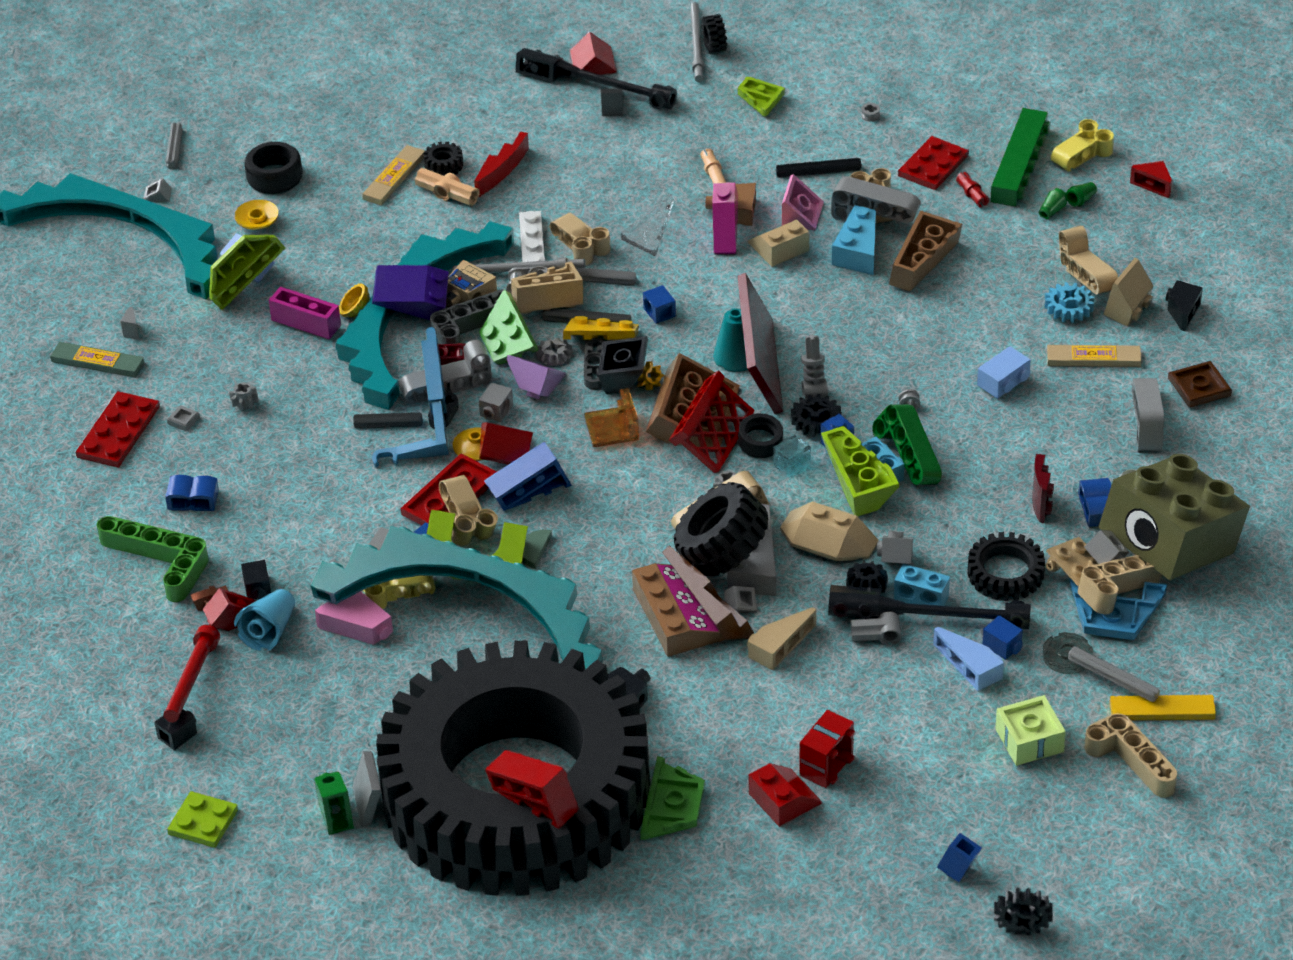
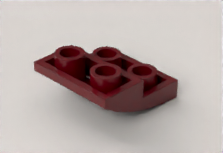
M1036 454L1032 492L1033 509L1039 523H1044L1046 515H1051L1053 501H1050L1049 498L1053 497L1054 484L1050 483L1051 473H1048L1049 466L1045 465V455Z

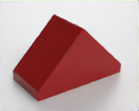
M1164 161L1136 164L1131 167V184L1166 198L1171 196L1172 179Z

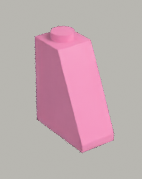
M361 591L337 605L326 602L315 610L317 627L372 645L387 639L393 633L391 616Z

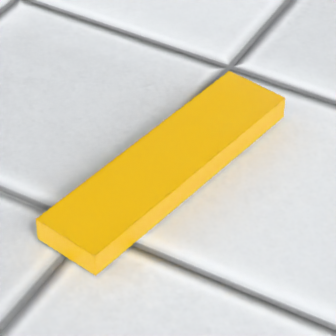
M1159 695L1154 702L1141 696H1110L1111 715L1121 713L1126 715L1131 721L1215 720L1216 718L1213 695Z

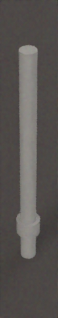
M693 2L690 5L694 57L692 70L695 73V81L701 82L703 81L705 65L702 60L699 5L697 2Z
M566 257L557 258V260L474 265L488 273L509 272L514 267L543 266L560 269L564 268L565 263L570 261L575 268H585L586 263L585 259L568 260Z

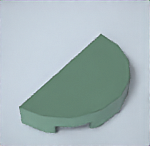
M542 529L526 535L522 559L527 566L536 569L552 537V530Z

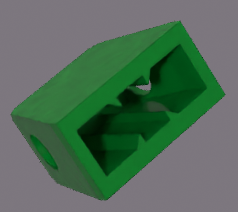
M340 772L323 773L314 778L318 804L328 834L332 835L354 829L348 790ZM331 805L340 806V811L337 814H333Z

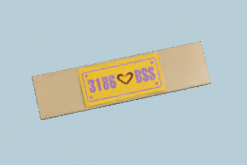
M406 145L362 193L363 200L382 205L424 159L425 150Z
M1047 345L1048 366L1141 367L1140 346Z

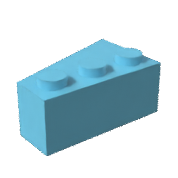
M857 205L853 207L832 244V265L874 275L876 210Z

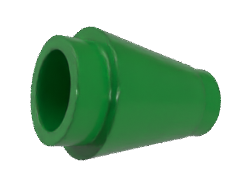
M1093 182L1071 186L1066 192L1068 196L1067 202L1073 207L1082 206L1097 193V186Z
M1059 188L1050 190L1038 211L1040 217L1048 220L1067 205V194Z

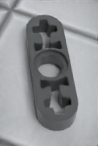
M600 337L587 339L585 342L584 385L589 389H599L602 387L598 377L599 365L589 364L594 361L600 362L602 344L605 342ZM593 347H597V352H593ZM592 374H597L596 379H592Z

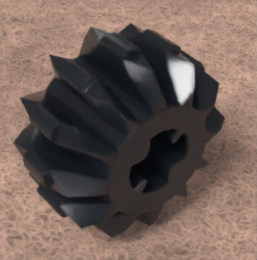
M863 560L862 564L854 563L853 567L848 568L846 586L880 588V595L886 592L888 575L881 564L875 565L874 561L866 563Z

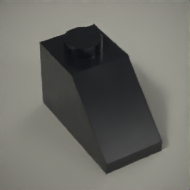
M1177 280L1173 288L1168 289L1165 301H1168L1167 310L1179 328L1186 331L1201 305L1203 287Z

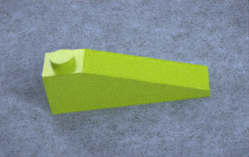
M844 426L822 432V439L853 514L861 516L879 510L899 488V482L891 467L887 463L883 464L878 460L877 455L872 450L869 452L862 446L861 441Z

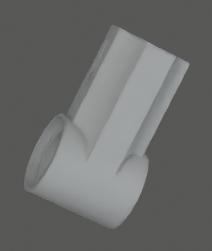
M884 612L875 619L851 620L852 641L880 640L884 645L892 642V644L899 643L902 638L899 616L894 612Z

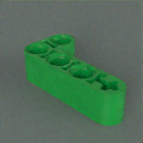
M909 404L888 405L873 422V435L878 439L894 440L909 478L914 485H937L941 481L942 471L914 406Z

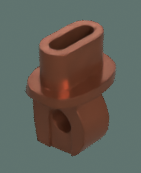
M214 585L209 586V589L192 594L191 598L197 610L203 611V608L219 588L228 590L226 585L215 588Z

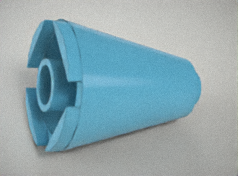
M278 589L241 609L234 621L235 627L237 625L239 630L237 635L240 640L254 650L261 651V647L268 650L273 649L279 643L295 607L293 595L287 590Z

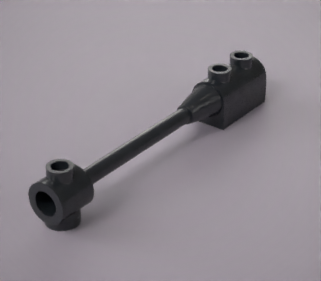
M523 48L516 53L515 72L548 82H554L558 77L582 78L649 97L650 105L654 109H672L677 99V90L669 85L654 84L651 89L581 70L577 66L565 61L559 55L553 56L540 50Z
M838 585L830 586L828 616L875 619L884 612H894L897 615L909 613L995 619L1000 615L1020 629H1029L1031 604H1025L1020 600L1005 603V610L909 604L881 596L880 588Z

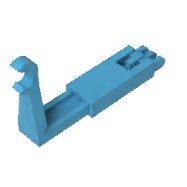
M433 327L427 328V340L421 341L428 402L434 418L436 440L433 441L432 438L397 447L378 449L372 455V461L376 468L379 466L378 460L384 457H392L393 463L397 466L399 459L449 455L444 418L447 408L438 339Z

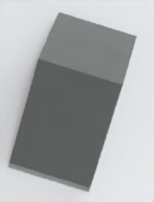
M601 89L602 116H623L624 93L622 89Z

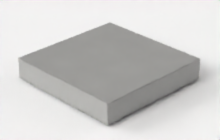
M372 751L362 752L353 784L361 826L372 824L381 793Z

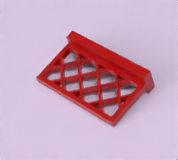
M719 370L704 381L669 439L674 446L681 443L713 473L720 471L737 442L739 425L742 420L752 415L755 411L723 382L725 376ZM719 390L726 395L727 401H721ZM710 406H716L718 416L711 415ZM723 407H729L731 416H725ZM736 407L745 412L744 417H738ZM701 421H707L709 431L702 430ZM714 422H720L722 432H716ZM727 422H733L735 432H729ZM691 437H698L700 447H697L690 441ZM704 437H711L713 447H707ZM718 437H724L726 447H720ZM708 452H715L717 463L710 459Z

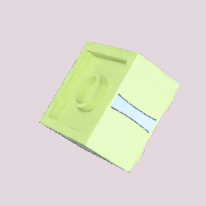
M1045 695L997 708L996 731L1016 766L1064 752L1066 731Z

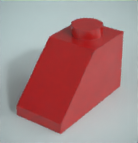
M219 588L203 608L209 625L216 629L220 628L230 631L238 628L237 625L235 627L234 621L239 611L257 600Z

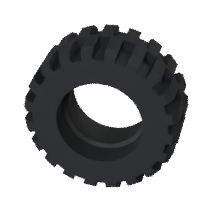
M734 482L722 483L717 488H711L705 495L697 498V501L688 507V511L682 515L680 523L675 528V549L704 576L725 574L731 568L739 566L740 562L744 559L746 560L750 553L759 546V541L764 538L765 530L768 528V512L744 485Z

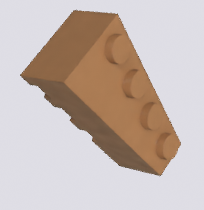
M920 210L893 264L889 285L911 291L958 244L962 224Z

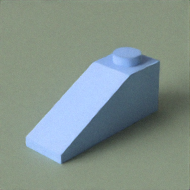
M941 627L934 628L933 645L977 691L1003 679L1004 662L989 647Z

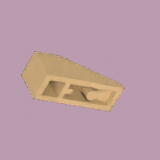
M811 607L762 626L747 641L748 658L774 670L816 626V609Z

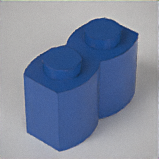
M170 476L165 496L167 509L173 511H215L219 492L218 479L212 476Z
M1109 478L1080 480L1079 500L1084 510L1088 527L1099 526L1111 488Z

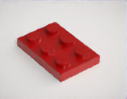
M931 136L898 170V176L936 191L969 156V150Z

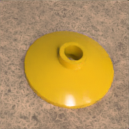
M261 199L251 200L243 203L236 209L235 220L238 225L246 229H263L272 225L277 220L279 212L277 206L270 201Z
M481 427L469 428L456 435L452 446L457 455L462 453L476 461L484 460L479 459Z

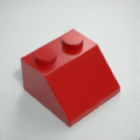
M769 763L749 774V795L779 827L822 804L818 796L791 768Z

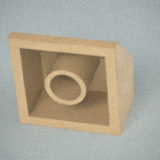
M795 220L748 240V244L773 267L808 252L809 231L798 220Z
M1134 258L1113 283L1104 311L1105 316L1125 326H1128L1132 320L1137 321L1142 313V308H1147L1153 299L1151 295L1153 284L1139 259Z

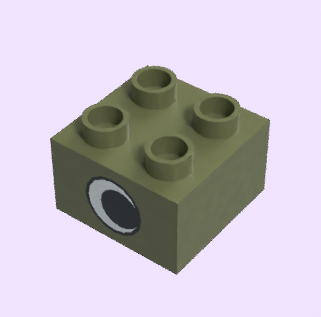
M1173 454L1165 460L1149 466L1139 467L1134 472L1113 479L1099 528L1112 531L1128 550L1140 556L1139 558L1144 562L1150 563L1149 565L1154 566L1153 568L1167 579L1172 580L1233 554L1236 550L1250 505L1234 494V488L1230 484L1212 479L1199 470L1198 463L1192 457L1184 454Z

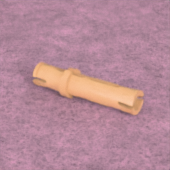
M707 148L706 152L708 155L706 156L703 150L700 156L705 164L704 170L710 176L712 183H726L721 171L722 166L716 160L714 151Z

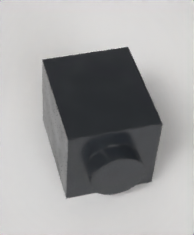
M265 560L241 564L246 596L251 599H261L269 595L271 588Z
M182 709L176 722H169L163 715L154 722L157 738L175 751L197 734L195 716L192 712Z

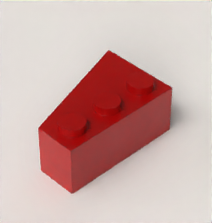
M505 750L485 769L494 791L517 805L523 802L533 808L532 814L537 817L543 814L553 820L552 826L557 829L579 810L567 778V773L559 765H553L520 753Z

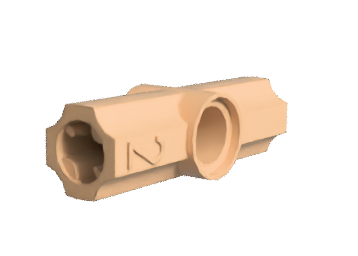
M424 168L417 172L415 185L433 191L437 198H443L444 201L451 198L471 206L477 202L479 189L461 183L459 178L453 173H447L443 176Z

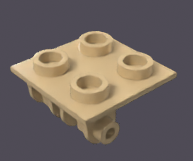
M1080 537L1046 550L1050 555L1046 562V568L1049 571L1056 572L1061 567L1077 586H1079L1082 570L1087 566L1098 563L1084 548L1086 543Z

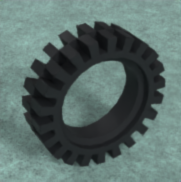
M999 532L998 538L995 537L994 533L988 534V540L983 536L980 538L979 543L975 542L973 549L971 548L969 551L968 578H970L971 585L975 584V589L978 592L983 589L982 595L986 597L992 593V599L998 600L999 595H1003V601H1008L1010 595L1013 596V600H1019L1020 593L1026 598L1029 596V591L1033 594L1037 591V587L1040 588L1042 585L1045 571L1044 553L1040 551L1038 544L1034 545V540L1031 538L1025 542V535L1020 534L1017 539L1014 532H1009V537H1004V532ZM1008 554L1021 558L1028 565L1029 569L1020 577L1000 578L988 573L984 568V564L989 558Z

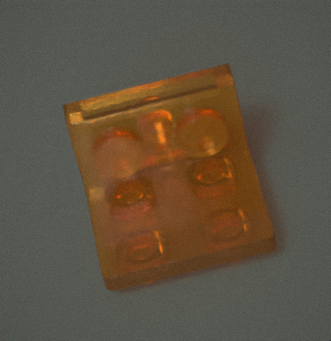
M629 388L620 390V399L616 400V408L584 413L593 447L639 440L638 417Z

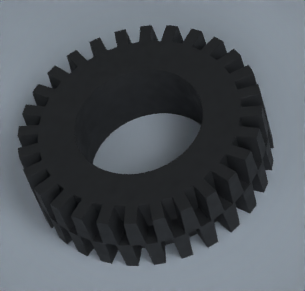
M515 640L513 657L501 658L498 642L486 643L485 661L477 663L469 648L457 651L456 671L441 658L431 664L432 681L417 673L409 680L410 695L398 691L392 699L393 713L385 711L381 720L382 734H377L376 741L377 765L385 820L388 828L393 830L394 841L398 847L402 849L407 846L409 859L418 867L428 861L432 877L442 881L453 869L456 888L469 891L477 875L481 874L485 894L499 896L502 879L513 878L516 896L529 895V876L540 875L546 892L560 889L561 868H565L574 882L577 883L587 878V858L600 869L604 868L611 862V846L623 852L630 844V829L639 830L643 822V808H646L650 786L647 723L645 715L640 714L639 700L634 693L627 695L626 682L619 675L608 680L607 665L599 660L594 661L585 669L583 652L571 649L564 660L559 663L556 644L547 642L543 643L538 658H530L528 641ZM509 738H532L546 741L565 750L576 760V763L567 772V778L579 810L557 829L552 826L553 820L543 814L540 817L532 814L533 808L522 802L520 805H517L501 794H493L475 789L458 779L452 773L453 770L468 754L494 741Z

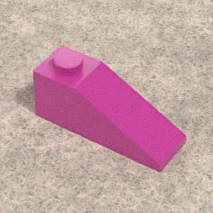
M735 182L713 183L714 254H736L738 192Z

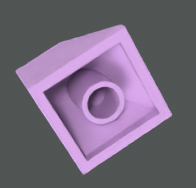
M511 355L507 356V362L519 388L526 390L527 396L540 399V395L548 397L566 374L565 372Z

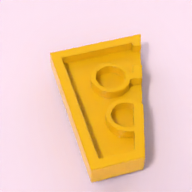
M576 316L570 320L563 330V339H571V335H581L583 339H592L599 335H603L604 339L635 338L639 332V324H633L629 320L610 322V319L607 318L588 320V317Z

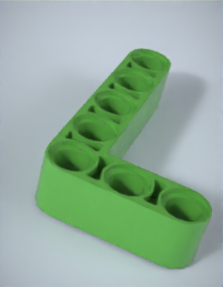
M105 516L97 521L96 525L102 546L172 563L163 577L166 598L171 602L185 600L209 562L206 542L202 538L113 516Z

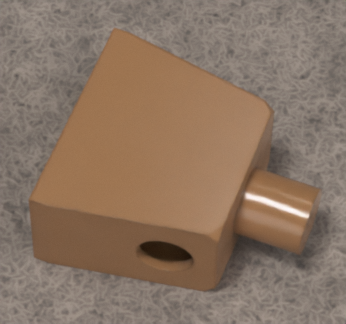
M756 183L736 184L738 192L737 224L752 226L756 204ZM706 196L705 209H713V196Z

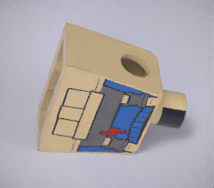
M463 260L448 276L446 306L451 307L497 291L496 276Z

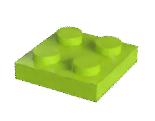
M190 791L168 826V835L216 848L236 815L238 805Z

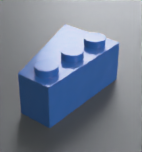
M545 442L534 447L484 480L503 511L532 501L531 497L544 493L545 496L551 494V490L564 485L567 488L572 486L558 460Z

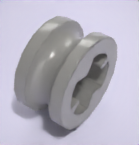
M866 103L861 107V117L863 120L874 122L880 118V106L878 104Z
M914 389L903 390L899 394V404L913 405L915 410L920 407L919 393Z

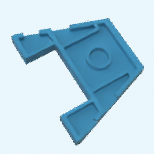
M1069 577L1070 587L1084 634L1128 640L1136 639L1166 595L1167 584L1144 582L1142 599L1117 596L1113 612L1110 614H1100L1083 600L1078 594V586Z

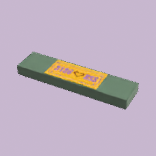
M59 342L50 356L51 362L134 378H136L144 364V358L141 356Z

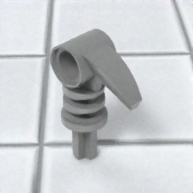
M809 335L805 338L806 355L801 357L804 365L803 372H805L803 374L804 381H802V394L805 395V400L808 399L809 394L812 397L820 394L821 398L824 399L828 396L827 381L823 372L825 356L820 354L819 337L817 335Z

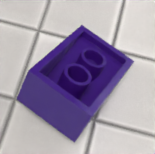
M377 265L372 304L430 320V316L434 312L445 309L449 271L429 265Z

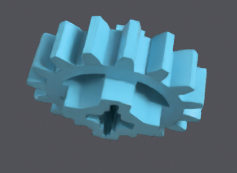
M1065 282L1064 286L1056 284V289L1049 288V293L1045 294L1044 307L1047 309L1048 315L1054 314L1053 319L1060 317L1062 322L1070 319L1071 323H1074V319L1083 321V316L1090 317V312L1094 310V296H1091V290L1085 291L1084 285L1079 288L1077 283L1069 286L1068 282Z

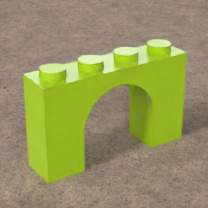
M431 510L427 534L442 542H452L455 514ZM504 522L500 545L493 555L512 564H522L528 526Z

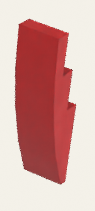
M520 131L513 144L504 143L497 156L488 155L474 180L475 188L479 189V197L497 186L521 162L529 150L528 133Z

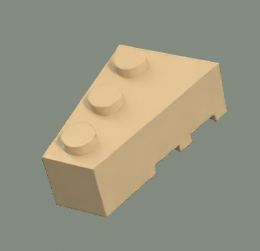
M571 261L565 263L564 268L555 270V267L547 268V273L537 275V272L511 279L512 297L520 313L528 314L536 310L549 311L551 308L559 307L573 308L576 305L583 304V279Z

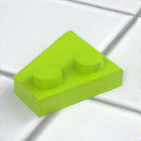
M749 76L737 88L738 95L765 117L785 95L784 87Z

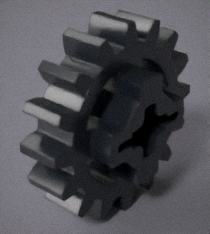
M809 394L808 399L805 400L801 397L799 398V403H793V408H791V424L796 425V431L803 429V435L808 434V432L812 433V437H815L816 433L821 435V423L838 414L842 415L841 406L837 405L836 400L829 401V396L823 399L820 394H817L816 397H812Z
M1016 888L1014 893L1007 890L1006 897L999 895L998 902H994V921L998 922L999 928L1006 927V933L1013 930L1016 931V935H1020L1021 932L1031 935L1033 931L1039 934L1041 933V927L1047 929L1049 928V922L1053 921V903L1049 902L1048 896L1041 897V891L1031 893V888H1027L1025 892H1021L1020 888Z

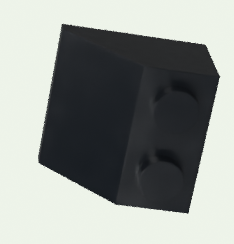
M647 336L603 342L598 377L605 394L628 391L644 371Z

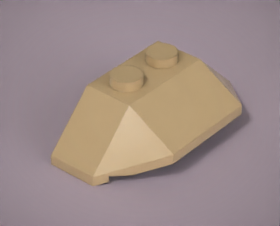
M813 501L790 511L780 526L782 534L785 535L792 547L835 561H850L860 558L862 560L869 559L879 541L858 516Z

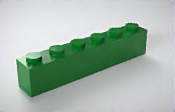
M1022 108L991 185V203L1016 207L1018 201L1023 200L1024 186L1028 187L1030 181L1029 173L1034 172L1035 160L1039 159L1040 147L1044 146L1045 134H1048L1051 122L1047 121L1048 112Z

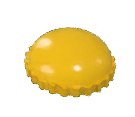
M358 283L345 293L339 305L340 315L345 318L358 316L359 311L370 300V294L366 285Z

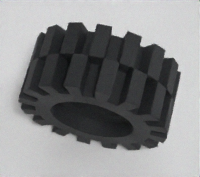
M714 14L702 17V35L704 36L703 40L708 53L726 51L727 36L721 15Z
M442 141L438 142V145L435 143L431 144V147L428 146L426 151H424L425 169L443 176L447 173L457 175L458 170L461 171L463 167L462 149H460L459 145L456 146L455 143L449 145L448 141H445V144H442Z

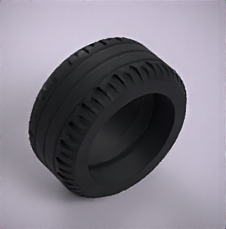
M277 141L262 143L250 150L245 157L246 179L248 184L256 191L268 194L283 193L294 188L302 179L301 156L296 148L287 143ZM271 165H283V167L278 169H263Z

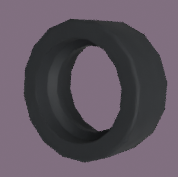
M762 413L749 415L742 420L739 425L738 444L743 452L755 458H767L779 452L783 441V426L774 416ZM754 430H764L770 432L774 438L762 442L751 439L747 434Z

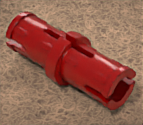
M961 172L957 175L956 182L964 189L965 195L970 197L979 208L982 205L986 206L989 204L990 198L981 190L980 184L972 180L967 172Z

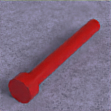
M211 625L200 626L193 637L195 647L163 714L164 718L169 722H176L208 653L214 651L220 641L219 631Z

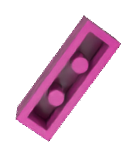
M281 286L269 299L272 321L329 340L341 327L339 305Z

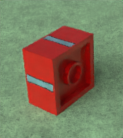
M827 709L799 742V776L824 788H827L829 784H835L838 780V773L847 763L851 764L854 760V722Z

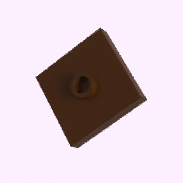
M1211 361L1168 372L1169 381L1189 408L1226 398L1232 394V389Z

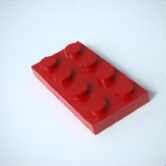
M117 391L76 450V457L119 468L159 409V401Z
M461 453L401 507V515L420 525H423L425 522L429 524L431 510L449 513L439 491L440 481L464 475L478 499L488 489L484 480L497 471Z

